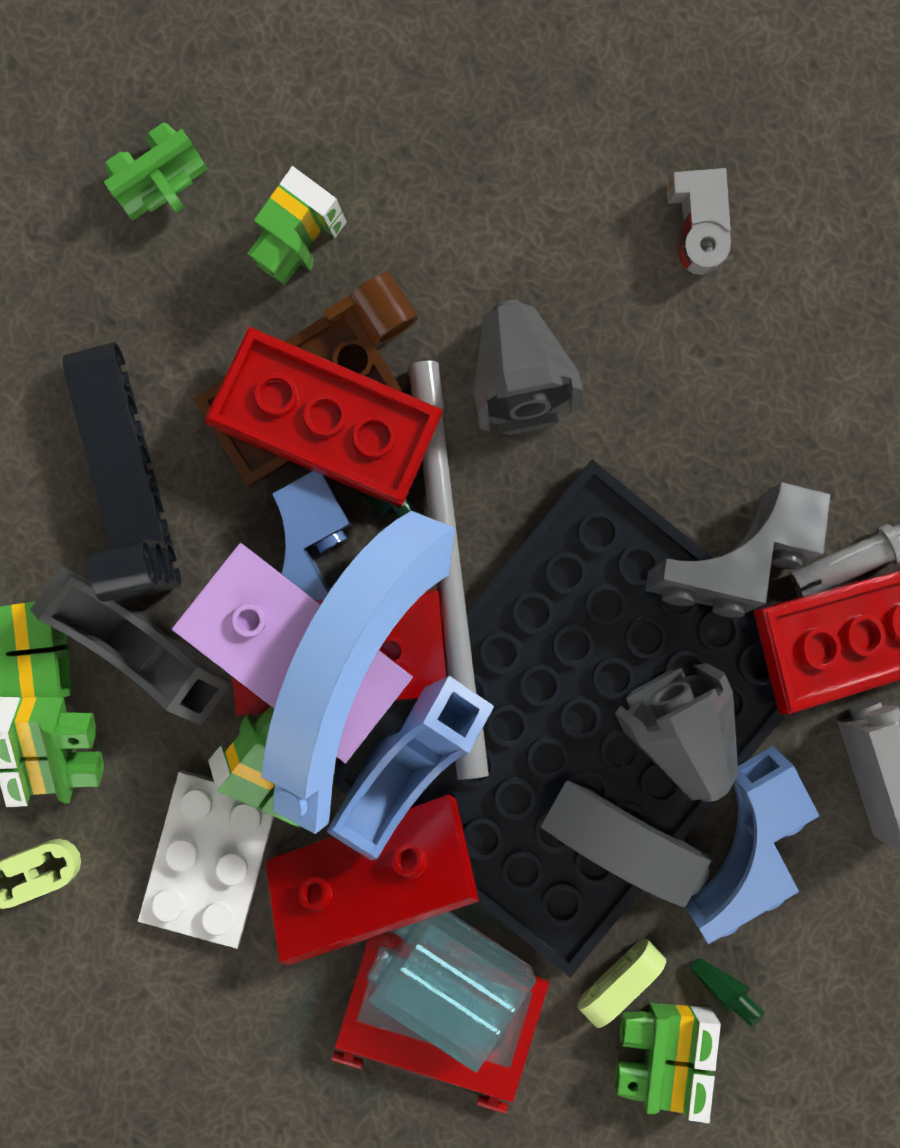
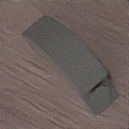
M570 781L565 782L541 825L542 829L609 872L661 899L682 907H686L691 896L697 894L705 885L709 877L708 866L714 857L696 845L673 838L649 826L593 790Z

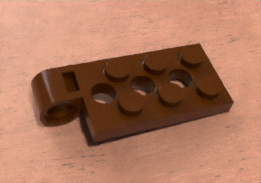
M385 272L360 285L349 296L324 310V317L284 341L338 365L340 356L344 351L350 348H359L368 356V364L359 374L403 392L377 349L409 329L419 317L391 272ZM223 380L193 398L205 418ZM212 428L245 483L250 488L292 463L287 459Z

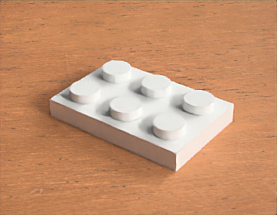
M185 770L178 772L138 922L237 949L241 942L275 817L261 811L259 806L256 809L218 792L213 778Z

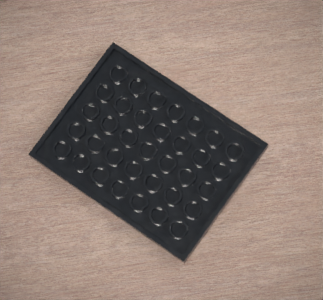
M593 459L584 467L466 612L476 694L494 706L483 726L489 776L457 780L456 764L454 761L428 785L410 807L413 808L446 795H451L457 800L478 894V903L570 978L643 889L609 872L541 828L565 782L570 781L593 790L635 818L682 841L715 802H703L701 799L691 800L623 731L615 713L620 706L627 711L630 709L626 698L631 691L670 670L682 668L685 677L698 675L694 665L708 663L724 672L733 691L738 766L752 757L786 715L778 713L753 610L745 613V616L740 618L724 617L713 613L712 606L694 603L692 606L672 605L664 602L661 594L645 591L648 571L665 559L702 561L713 558ZM766 602V604H764V605H762V606H760V607H758V608H756V609L770 606V604ZM445 658V669H446V677H447L448 675H447V666H446V658ZM418 698L395 700L347 763L343 762L334 773L333 785L344 794H348L377 741L400 732Z

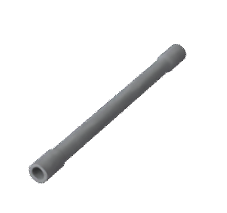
M419 361L410 364L408 370L412 397L443 410L444 403L439 363L437 361ZM442 416L422 460L429 518L455 528L449 576L437 583L447 675L476 694ZM483 728L470 753L455 761L457 780L489 776Z

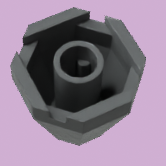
M506 300L496 304L491 312L483 317L473 391L475 412L480 430L490 431L489 422L497 424L499 433L506 435L548 428L561 421L559 411L569 406L571 414L582 408L583 388L579 372L535 307L523 304L517 300Z
M708 663L694 665L698 675L685 677L682 668L670 670L634 689L626 698L630 709L627 711L620 706L615 714L623 731L685 795L691 800L701 799L703 802H712L724 797L730 791V787H732L738 776L732 688L724 672Z

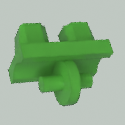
M161 123L148 132L146 142L151 150L134 160L129 152H119L105 162L109 178L104 183L132 221L148 210L150 212L154 211L167 201L176 214L185 209L177 194L193 184L192 180L208 170L183 129L176 132L167 123Z

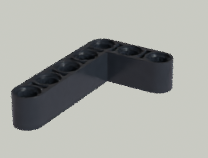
M116 342L63 355L64 373L110 545L108 549L87 555L88 576L96 597L101 602L123 601L180 587L179 568L174 569L172 563L177 561L167 520H161L160 513L164 512L154 471L147 468V464L151 463L141 421H135L134 414H138L128 371L122 372L121 365L125 364V360L119 345Z

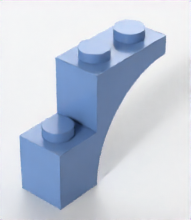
M312 471L273 493V496L279 507L285 531L286 548L282 575L314 600H324L331 589L309 549L316 546L319 553H323L347 539L343 530L351 527L353 524L327 477Z
M450 676L425 686L400 732L377 741L326 832L368 859H378L392 833L421 793L450 764L470 753L494 706Z
M774 746L738 766V776L733 783L738 804V821L733 844L728 856L715 876L705 887L690 898L685 907L708 944L720 937L731 935L739 926L765 911L779 907L784 900L799 892L774 842L783 837L798 833L805 824L819 817V814L794 765Z

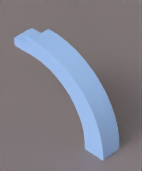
M413 511L395 520L364 547L344 570L325 597L299 643L287 670L270 722L261 777L275 784L273 811L314 834L329 824L333 775L338 747L345 722L361 682L380 647L406 611L427 590L449 576L455 534L454 527Z

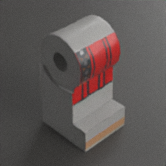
M726 168L674 172L666 183L668 204L682 203L684 238L679 245L678 255L680 262L686 270L693 274L703 275L710 273L726 259L731 247Z

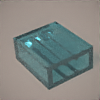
M450 912L398 928L396 935L401 937V940L391 955L382 951L366 977L367 980L372 982L368 1001L477 1073L534 986L536 980L532 966Z

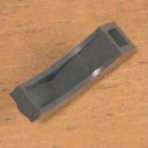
M783 482L779 483L759 497L757 511L748 532L730 553L702 561L665 559L648 571L645 591L661 594L662 600L672 605L692 606L694 603L712 606V612L720 616L730 618L744 617L745 613L766 604L771 565L782 569H799L803 564L824 554L831 494Z
M64 567L59 569L30 609L39 621L75 639L110 662L142 687L166 711L200 726L232 684L203 654L167 636L138 606L128 600L99 601L89 580Z

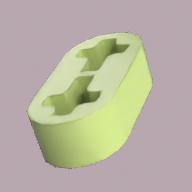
M54 839L0 860V879L3 877L2 870L6 877L24 873L26 880L12 889V895L8 889L0 890V908L5 909L17 906L60 889L74 879L81 865L80 853L75 845L67 840ZM50 851L54 858L64 857L67 865L60 870V877L55 870L38 874L36 867L42 865L50 858Z
M643 939L638 941L583 993L577 1008L595 1027L601 1028L609 1024L660 975L665 967L666 958L649 940Z

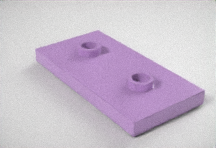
M240 543L172 630L271 707L275 708L287 670L300 641L321 604L248 547ZM380 650L361 682L345 722L337 752V757L345 764L413 678L412 675Z

